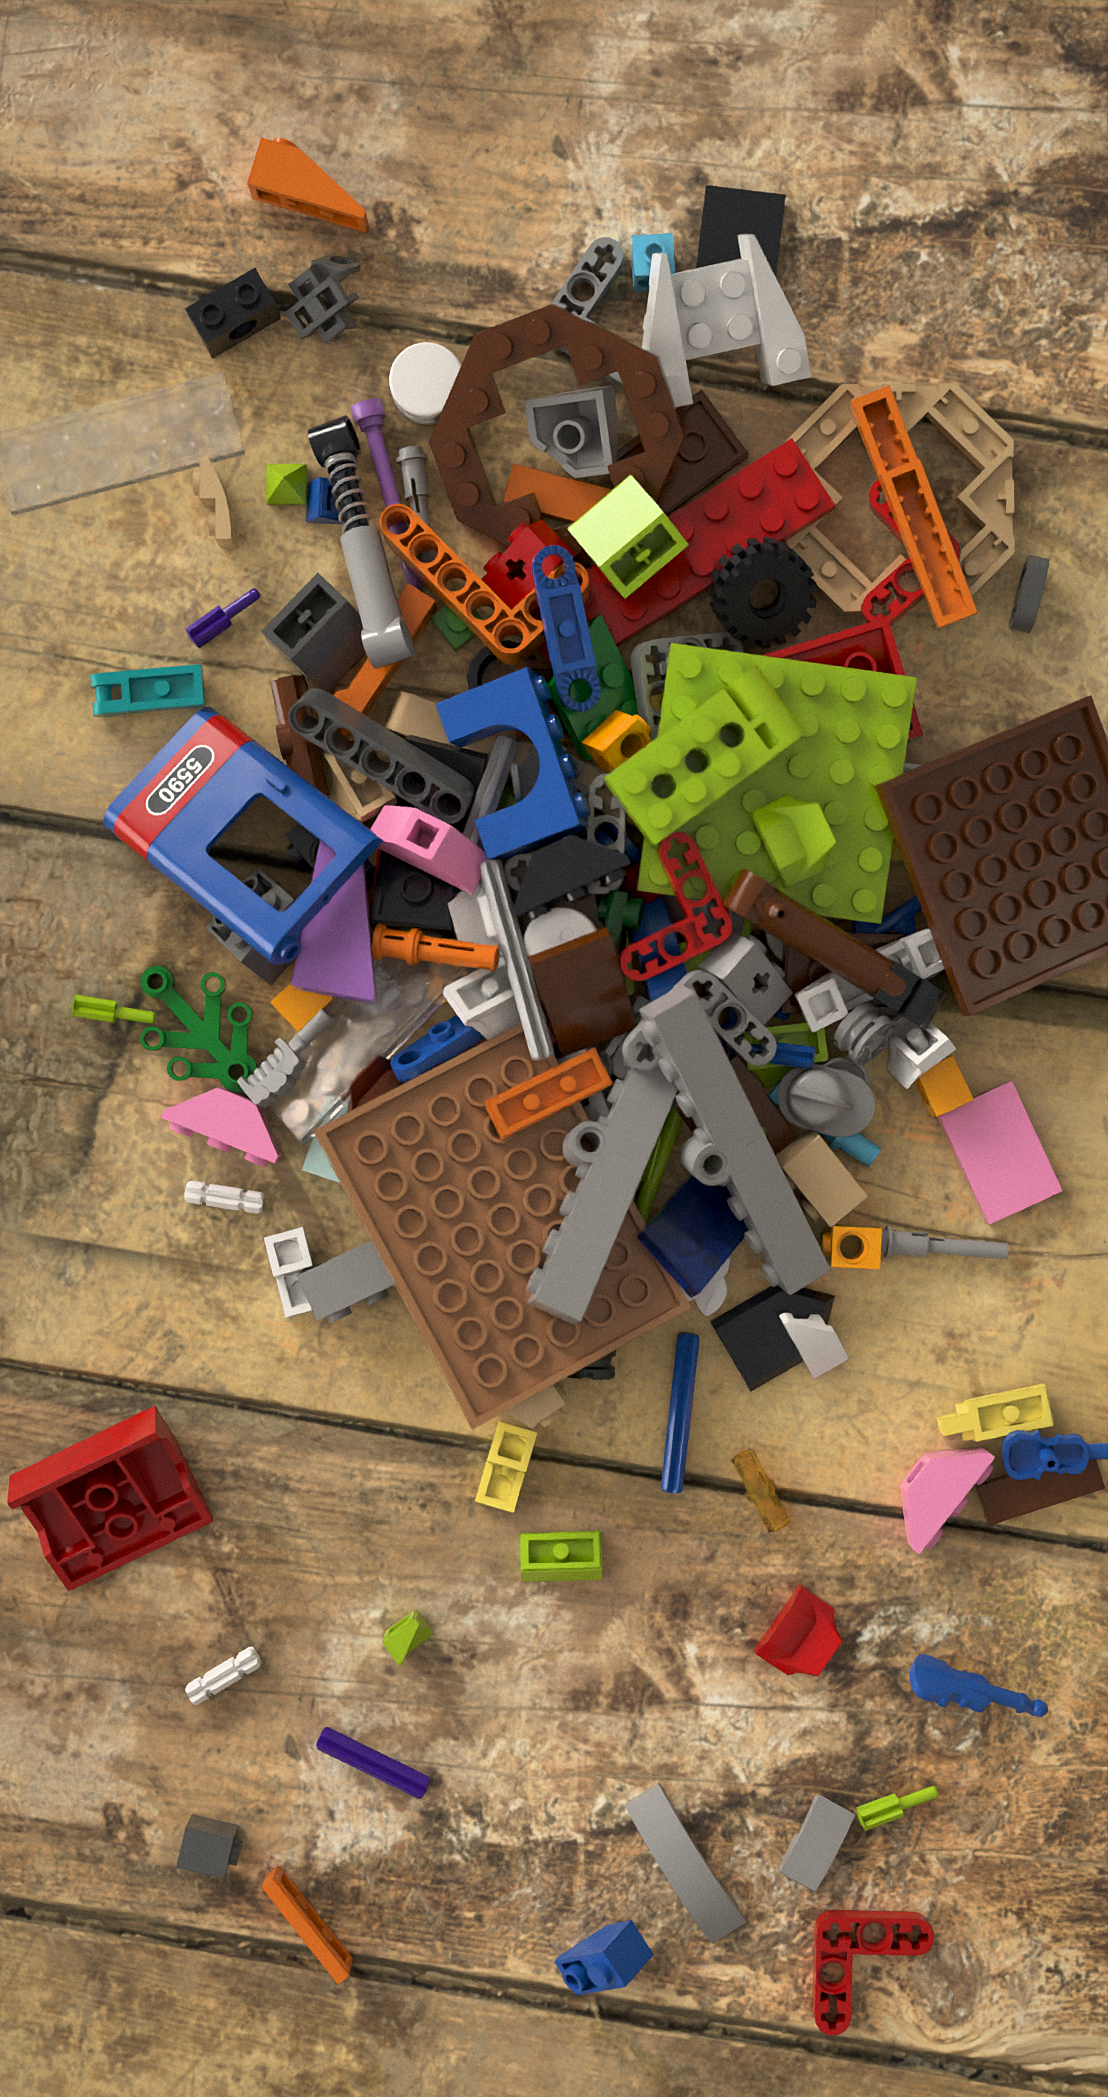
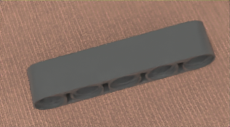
M320 688L310 689L290 708L288 714L289 723L292 729L299 735L427 814L447 824H454L464 817L475 798V788L466 777L327 691ZM305 706L313 707L317 711L319 719L311 717L307 713ZM340 728H346L351 731L355 740L346 739L342 735ZM375 750L384 751L390 758V762H384L379 759ZM410 772L421 774L425 784L416 782ZM445 794L455 795L461 805L451 804Z

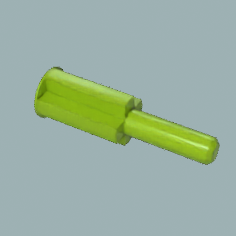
M78 994L75 995L72 1004V1017L113 1023L116 1022V1018L150 1024H154L157 1018V1014L152 1011L120 1007L118 1001Z
M933 1785L898 1798L893 1793L856 1807L857 1816L861 1826L867 1831L904 1817L903 1810L935 1799L939 1796L937 1787Z

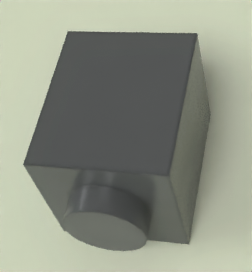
M192 1814L185 1827L176 1868L225 1878L229 1866H237L243 1844V1841L236 1839L239 1825Z

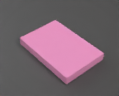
M1012 1081L1005 1082L973 1097V1101L938 1116L987 1224L990 1225L1063 1191Z

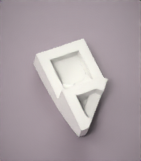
M791 1313L779 1315L814 1379L849 1359L832 1326H827L819 1314H810L807 1319H794Z

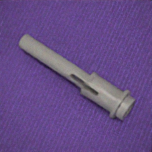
M422 446L399 449L400 457L396 458V462L401 465L405 500H410L412 510L430 527L426 498L431 495L424 462L428 460V455L423 453ZM426 550L419 555L420 562L428 563L435 560L434 551Z
M886 1226V1229H882L881 1254H884L885 1258H890L891 1254L926 1258L928 1253L1007 1259L1008 1243L929 1237L928 1232L896 1231L892 1229V1226Z

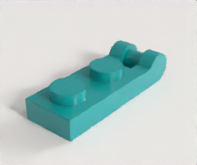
M201 664L105 672L90 675L91 688L95 689L96 702L92 703L94 717H112L120 714L206 707L204 675ZM121 686L122 699L112 700L111 688Z

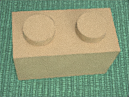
M807 1129L776 1155L792 1191L797 1189L805 1199L799 1205L814 1222L821 1219L831 1228L868 1197L820 1135L812 1130Z

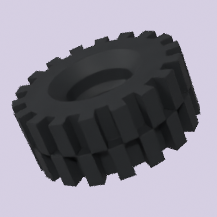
M763 537V543H760L756 538L746 539L747 548L743 549L737 543L731 547L734 555L730 559L723 554L718 560L723 568L721 572L715 569L712 571L710 577L716 584L715 586H708V595L714 600L709 603L712 611L717 616L716 618L737 641L741 639L745 645L753 648L755 642L761 648H771L770 640L774 639L780 646L787 643L784 635L790 632L796 637L802 632L797 627L800 621L808 624L812 618L807 612V608H816L817 599L811 594V592H818L817 583L811 578L814 576V573L805 561L786 543L779 541L777 544L769 537ZM764 580L776 582L778 594L774 601L764 608L753 607L749 599L753 588Z

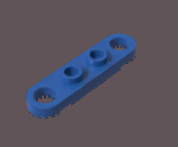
M550 545L540 550L533 558L531 565L532 576L559 700L566 709L572 712H584L594 707L601 696L595 656L573 557L567 549L561 546ZM547 556H556L563 562L564 572L560 578L552 579L544 575L542 563ZM575 679L584 680L589 685L590 696L584 703L574 702L568 694L569 685Z
M455 1015L446 1022L432 1026L426 1035L398 1052L392 1058L390 1065L396 1078L400 1082L406 1083L431 1070L438 1063L443 1064L483 1039L484 1036L474 1027L464 1025L459 1016Z

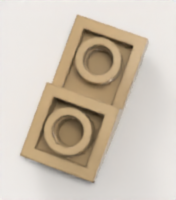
M200 458V471L193 472V492L195 496H199L205 508L215 509V511H209V535L215 536V540L220 548L237 549L235 521L227 492L208 458Z

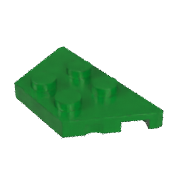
M602 615L593 617L588 621L596 670L601 686V696L598 703L587 711L572 712L566 709L559 700L554 675L547 684L551 699L581 760H593L582 744V741L615 710L631 716L634 714L638 715L633 679ZM575 679L569 685L568 694L574 702L584 703L589 698L590 688L584 680Z

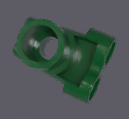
M610 890L609 897L602 896L598 909V921H603L604 928L607 927L616 955H620L622 950L626 948V931L640 930L645 906L644 899L631 897L632 892L623 890Z

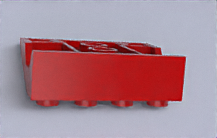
M156 1406L9 1476L7 1504L11 1510L21 1509L37 1531L45 1559L68 1592L213 1522L210 1509L177 1440Z

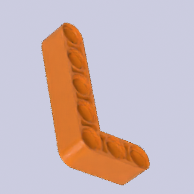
M398 503L384 509L379 522L387 546L499 660L505 664L517 665V661L527 659L546 641L542 621L531 617L533 610L539 608L535 588L511 610L411 508ZM404 522L410 525L403 534H393L390 532V529L396 523ZM426 550L438 553L432 562L424 563L417 559ZM575 563L578 582L582 585L580 590L583 604L585 605L590 594L589 577L586 569L579 563ZM564 564L559 565L547 577L552 579L560 578L564 572ZM454 578L466 581L465 586L459 591H449L445 586L448 581ZM483 606L494 610L493 615L486 620H479L473 616L476 609ZM508 635H518L522 638V643L513 649L505 648L501 644L502 640Z

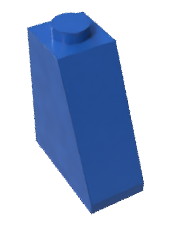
M663 897L657 898L650 904L645 902L640 930H628L631 943L672 925ZM672 932L664 939V949L671 956L681 955L675 933ZM655 940L648 943L653 949L652 952L646 955H638L634 951L640 974L645 971L643 964L651 959L657 958L658 966L664 964V960L661 959L656 951ZM684 962L649 979L642 980L649 1002H653L668 993L687 974Z

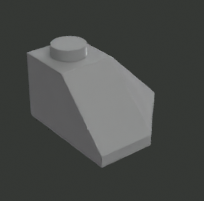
M613 385L524 400L530 443L540 451L550 455L574 478L610 474L607 466L617 461L619 433Z

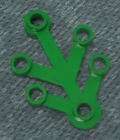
M162 966L147 968L140 980L144 993L153 998H161L191 1033L168 1032L151 1026L142 1031L140 1035L141 1045L150 1051H158L163 1047L205 1049L218 1063H191L186 1057H174L167 1065L168 1075L176 1081H184L190 1077L219 1079L226 1089L233 1092H242L243 1090L237 1080L231 1076L230 1070L235 1064L242 1065L244 1068L243 1077L247 1079L251 1074L254 1075L255 1069L258 1068L256 1061L247 1054L249 1024L253 1019L252 1008L242 1002L234 1003L229 1007L227 1017L230 1023L233 1024L230 1051L220 1040L222 994L227 986L225 978L215 972L207 973L202 977L200 987L205 994L203 1021L174 989L175 977L169 969ZM155 974H159L163 978V985L159 989H153L150 986V978ZM212 977H217L220 981V988L216 992H210L207 989V981ZM238 1007H244L248 1015L245 1021L239 1023L234 1019L233 1014ZM151 1031H156L160 1036V1042L154 1047L150 1046L146 1039ZM178 1061H183L187 1066L186 1074L181 1077L177 1076L173 1070L175 1063Z

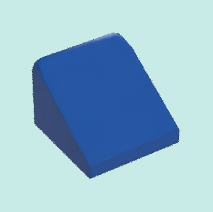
M319 477L308 483L306 521L344 525L339 521L338 516L341 511L335 506L337 498L332 495V488L334 486L329 483L328 478Z

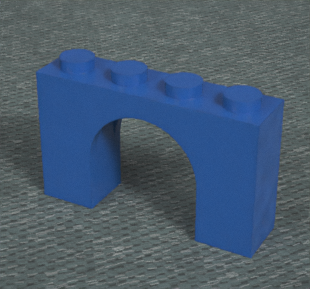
M527 667L436 703L448 742L462 748L497 733L514 730L524 732L533 741L538 751L540 761L539 775L531 792L519 803L475 820L488 860L499 859L502 862L515 855L529 852L589 829L586 817L591 815L590 808L582 792L577 793L573 778L577 776L576 766L569 753L564 754L559 740L564 738L562 725L556 714L551 715L546 701L551 699L549 687L542 675L538 676Z

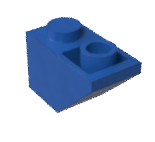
M629 1920L606 1925L558 1956L554 1962L562 1973L565 1984L578 1996L626 1987L654 1954L633 1921Z

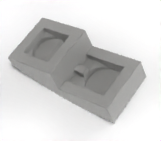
M815 1795L799 1833H795L792 1837L778 1872L809 1890L816 1891L836 1857L855 1814L821 1795Z

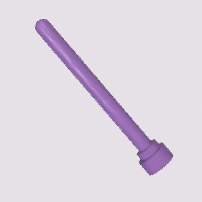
M375 398L358 402L351 406L350 409L355 425L360 426L361 432L366 433L385 506L387 508L392 504H401L381 427L384 426L383 419L386 417L382 401ZM399 522L392 526L393 534H403L408 530L407 523ZM400 559L407 584L409 583L421 590L423 582Z

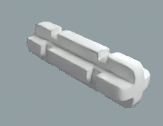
M189 1181L185 1188L184 1199L188 1203L202 1204V1202H206V1206L236 1211L243 1208L244 1212L258 1214L263 1210L265 1195L259 1191L248 1190L246 1193L241 1188L217 1184L205 1186L204 1182Z
M248 1647L238 1653L236 1659L231 1657L205 1673L203 1679L198 1677L188 1683L185 1691L190 1701L194 1705H199L209 1699L210 1693L215 1695L242 1679L243 1673L248 1675L257 1670L262 1663L257 1651L253 1647Z

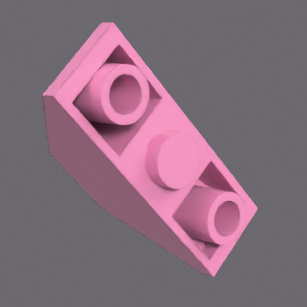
M384 805L370 829L384 840L377 847L378 849L472 895L482 880L480 865L483 862L489 861L482 849L453 826L413 807Z
M217 1087L164 1110L161 1117L170 1121L169 1129L177 1133L192 1137L194 1131L209 1137L208 1145L229 1152L231 1146L246 1152L244 1159L263 1167H267L269 1161L272 1163L280 1162L283 1155L263 1108L254 1104L250 1098L226 1088Z
M982 1446L924 1453L900 1484L906 1539L912 1549L919 1555L925 1547L931 1549L938 1542L943 1533L941 1526L950 1515L955 1517L963 1510L968 1501L966 1494L975 1483L977 1485L982 1484L990 1475L993 1469L991 1462L995 1457Z

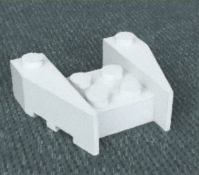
M754 234L738 235L741 259L673 274L670 272L667 253L652 254L648 284L650 288L647 311L644 315L642 348L659 356L676 407L693 404L686 360L755 345L761 383L774 386L811 377L805 335Z

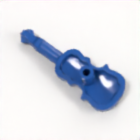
M1015 1430L1005 1437L1002 1443L1001 1457L1004 1468L1011 1478L1016 1480L1029 1478L1040 1480L1041 1474L1045 1471H1056L1060 1475L1065 1472L1080 1474L1085 1470L1089 1460H1108V1443H1086L1081 1435L1075 1433L1064 1436L1057 1434L1053 1438H1045L1041 1436L1039 1430L1033 1432Z
M927 1654L919 1655L910 1667V1684L915 1694L923 1700L936 1702L941 1707H947L951 1701H954L962 1708L968 1707L975 1712H983L993 1702L1016 1710V1713L1027 1712L1036 1717H1043L1048 1713L1047 1703L1040 1699L1033 1701L1025 1693H1017L991 1685L984 1676L969 1673L966 1670L959 1671L948 1666L946 1661L938 1660L933 1656Z

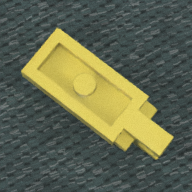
M1043 1383L966 1399L965 1402L955 1404L957 1412L936 1417L939 1433H942L943 1436L961 1433L964 1441L973 1439L975 1442L1007 1436L1015 1430L1030 1431L1055 1425L1047 1385Z

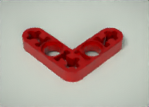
M877 480L870 487L869 491L870 509L904 545L896 523L892 519L893 516L888 503L879 504V493L882 492V488ZM948 532L957 559L960 561V545ZM907 558L866 595L862 604L863 619L866 623L885 618L882 614H877L875 617L872 615V604L875 602L879 605L885 604L891 598V591L887 590L890 587L893 588L897 596L888 605L889 615L886 617H888L890 626L894 625L925 597L922 588L915 592H908L902 589L899 584L903 575L910 572L915 573L910 558ZM897 598H899L900 600H902L904 603H903V604H899V601H898Z
M671 833L660 841L657 847L658 860L686 918L638 940L622 950L618 962L622 974L630 980L642 981L649 979L723 943L731 934L732 922L728 911L722 905L723 901L696 843L686 833ZM672 839L677 844L684 843L686 845L687 851L682 853L686 866L693 862L697 866L696 870L684 872L678 878H676L674 870L682 869L677 858L669 859L666 851L671 849L670 841ZM693 876L702 879L706 887L704 896L697 901L688 899L683 891L685 881ZM711 899L715 907L707 908L708 913L712 919H720L722 921V926L717 929L719 935L716 938L712 933H703L702 927L707 924L703 912H699L695 916L692 912V908L704 906ZM672 932L682 934L686 940V949L679 956H671L664 949V939ZM655 940L656 951L661 959L664 960V964L658 966V960L654 958L643 964L645 971L641 974L637 969L629 970L627 963L632 960L630 953L636 951L638 955H646L652 952L653 949L648 943Z
M828 1910L818 1916L814 1926L812 2010L815 2023L821 2032L830 2036L840 2035L850 2025L853 1954L918 1956L930 1950L934 1942V1932L924 1915L907 1911ZM837 1923L840 1931L843 1932L837 1933L836 1940H829L828 1934L823 1931H829L831 1924ZM851 1923H856L854 1929L857 1941H852L850 1932H852ZM870 1923H879L885 1928L884 1937L878 1942H868L863 1937V1931ZM891 1924H896L899 1933H910L912 1926L918 1925L924 1934L918 1935L916 1942H911L907 1934H896L897 1942H893L894 1935ZM829 1963H838L843 1967L844 1973L840 1980L827 1982L821 1976L822 1969ZM828 1994L835 1995V2004L838 2013H841L836 2014L834 2021L831 2022L827 2021L826 2015L823 2014L829 2011Z

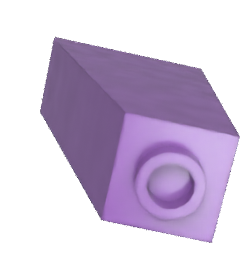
M322 841L319 843L312 882L335 857V852ZM365 862L338 890L330 902L302 930L301 950L296 958L291 983L294 989L376 1005L377 989L374 959L372 957V936Z

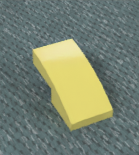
M498 1421L474 1502L514 1513L537 1432Z

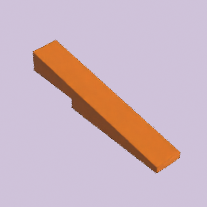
M890 385L851 400V413L937 628L940 629L976 615L978 613L921 460L920 458L917 459Z

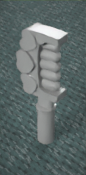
M322 1008L298 1033H295V1037L289 1043L278 1038L275 1041L278 1047L274 1050V1054L268 1056V1061L262 1062L261 1068L255 1069L254 1075L251 1074L247 1079L241 1076L237 1080L242 1090L254 1104L266 1108L270 1103L276 1102L278 1096L285 1097L290 1090L294 1089L295 1079L299 1078L302 1070L306 1068V1062L299 1054L305 1048H309L312 1041L334 1020L325 1009Z

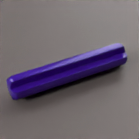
M325 1727L317 1740L316 1748L319 1751L417 1799H421L429 1787L430 1778L427 1775L329 1727Z

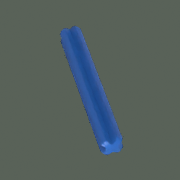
M680 1332L677 1335L661 1489L667 1493H681L684 1485L700 1340L697 1334Z

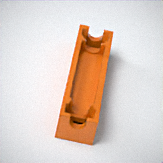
M408 583L398 597V603L402 618L406 622L415 644L431 620V616L437 611V605L434 599ZM367 659L348 689L336 691L333 696L367 716L403 660L375 669L369 659ZM340 728L342 735L346 739L353 737L351 731L346 728Z

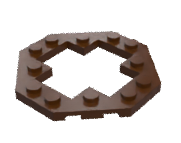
M556 304L547 305L474 334L429 440V445L457 521L507 546L511 545L507 540L508 537L519 525L524 522L529 525L540 520L544 521L534 492L500 505L496 504L469 428L506 414L492 373L563 346L567 348L579 386L618 371L645 452L609 464L607 468L614 488L629 475H632L654 502H656L668 476L667 474L686 437L659 356L570 313V311ZM574 522L552 529L576 554L573 557L575 563L581 564L592 560L567 530Z

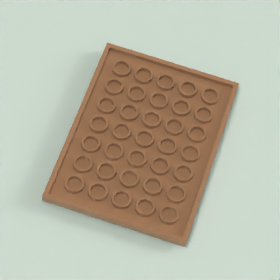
M522 1023L334 1119L313 1132L471 1429L482 1425L691 1308L633 1200L629 1205L580 1322L571 1324L528 1304L532 1294L526 1291L529 1280L536 1268L542 1270L548 1254L543 1252L546 1240L552 1229L559 1231L565 1217L559 1214L561 1205L569 1191L575 1193L581 1179L575 1176L577 1167L571 1165L564 1157L562 1144L565 1136L582 1122L589 1121L580 1102H577L501 1140L483 1102L559 1065L554 1054L549 1058L538 1061L531 1058ZM581 1137L580 1145L582 1149L586 1152H592V1142L587 1138Z

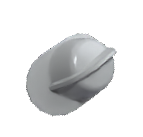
M813 1064L811 1070L795 1067L783 1077L778 1087V1103L781 1112L791 1123L801 1128L836 1137H849L860 1133L867 1127L874 1115L875 1099L871 1088L863 1079L848 1072Z

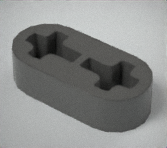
M1030 554L1027 556L1010 616L1009 629L1030 634L1037 617L1048 573L1049 559Z

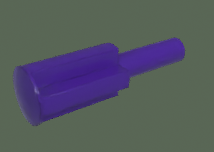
M252 588L223 610L218 605L185 628L188 637L200 649L232 626L230 619L260 599L261 594L256 588Z

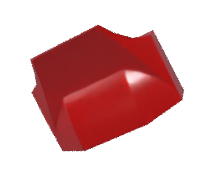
M799 1584L755 1647V1654L788 1676L802 1673L818 1677L843 1641L834 1622L833 1606Z

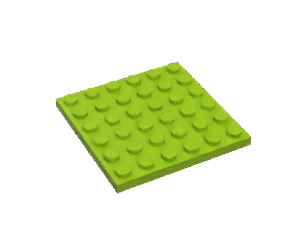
M671 643L657 737L754 665L758 666L806 732L674 831L686 833L694 840L722 901L725 900L742 870L746 869L820 916L881 924L894 835L874 785L903 774L917 677ZM723 726L719 733L720 741L726 747L735 748L739 742L737 730L731 726ZM689 751L685 758V764L691 772L702 773L706 766V760L700 752ZM655 776L651 782V790L658 798L666 799L672 793V783L665 776ZM786 795H790L797 801L819 803L837 844L824 860L823 871L784 888L750 812ZM643 837L636 891L675 896L658 860L657 847L659 843L651 846ZM672 839L670 841L671 849L666 851L669 859H678L682 869L674 870V874L678 878L684 872L696 870L697 866L695 862L686 866L682 857V853L687 851L686 845L684 843L677 844ZM693 876L685 881L683 891L687 898L701 899L705 894L706 887L702 879Z

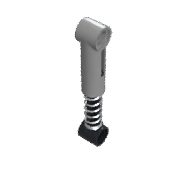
M344 415L308 429V437L318 463L330 474L328 478L329 483L334 486L332 488V495L337 498L335 506L341 511L338 518L344 524L340 542L363 625V630L361 631L362 642L371 665L375 669H379L414 656L415 648L408 626L402 618L379 529L375 526H369V521L372 517L366 514L365 509L368 503L362 500L365 491L359 489L358 484L361 478L355 474L358 468L356 458L357 455L361 454L360 442L350 418Z

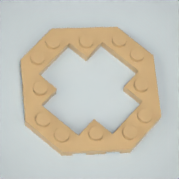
M915 383L882 384V386L841 384L786 441L793 438L836 507L843 497L816 470L857 429L850 410L851 400L890 385L908 433L926 417L981 471L955 499V502L983 528L961 550L959 561L969 591L973 597L1015 554V536H1013L1014 480H1012L1014 439L956 383H939L938 386H915ZM826 516L785 541L811 568L814 576L811 578L817 583L818 592L842 615H863L862 604L866 595L906 560L900 554L872 583L816 528ZM913 572L906 573L899 581L901 588L908 592H915L921 588L916 573ZM892 587L887 589L891 591V598L885 604L879 605L877 602L872 604V615L888 614V605L897 597ZM924 597L906 614L932 613ZM897 598L898 601H899V604H903V603H904L902 600H900L899 598Z

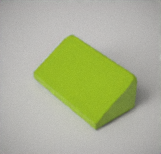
M601 1531L520 1533L522 1582L602 1579Z

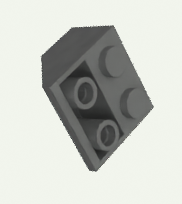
M319 573L261 631L266 640L317 689L320 688L328 693L366 654L361 637L363 625L360 614Z
M258 867L242 882L279 912L286 911L296 901ZM215 916L205 927L241 963L271 986L291 964V962L280 965L272 964Z

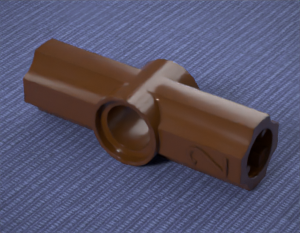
M291 675L271 681L270 684L279 723L276 725V733L282 758L286 760L289 768L324 795L328 796L329 792L321 757L323 749L294 731L288 718L290 708L308 691L306 678L304 675ZM305 706L307 713L313 717L312 708Z

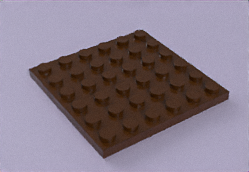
M1091 695L874 785L962 1016L974 1015L1108 954V739Z

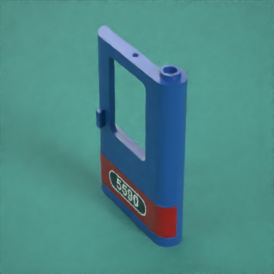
M212 707L200 709L185 723L107 808L103 819L105 827L112 831L120 840L157 868L274 965L289 963L296 958L301 950L300 932L330 902L338 890L384 841ZM258 797L267 798L335 852V857L298 899L283 912L273 908L209 856L210 848Z

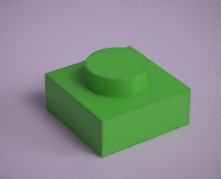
M444 606L431 616V621L455 652L476 637L447 606ZM475 611L473 616L479 620H483L481 616L478 614V612Z

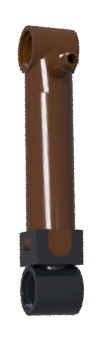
M746 869L742 870L722 905L765 930L924 1029H927L948 995Z

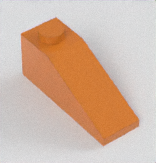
M261 137L247 181L252 199L367 233L369 223L366 210L300 148H297L293 142L284 138L276 137L273 140Z

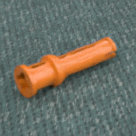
M378 924L372 939V957L378 961L386 957L406 960L408 965L413 966L420 964L421 961L496 972L500 959L499 945L425 936L423 931L412 928L408 932L388 929L386 924Z

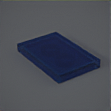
M691 1174L688 1175L636 1236L690 1298L700 1294L744 1239V1233L748 1231L744 1220L739 1221L728 1205L727 1199L732 1196L727 1186L722 1187L720 1184L706 1185Z

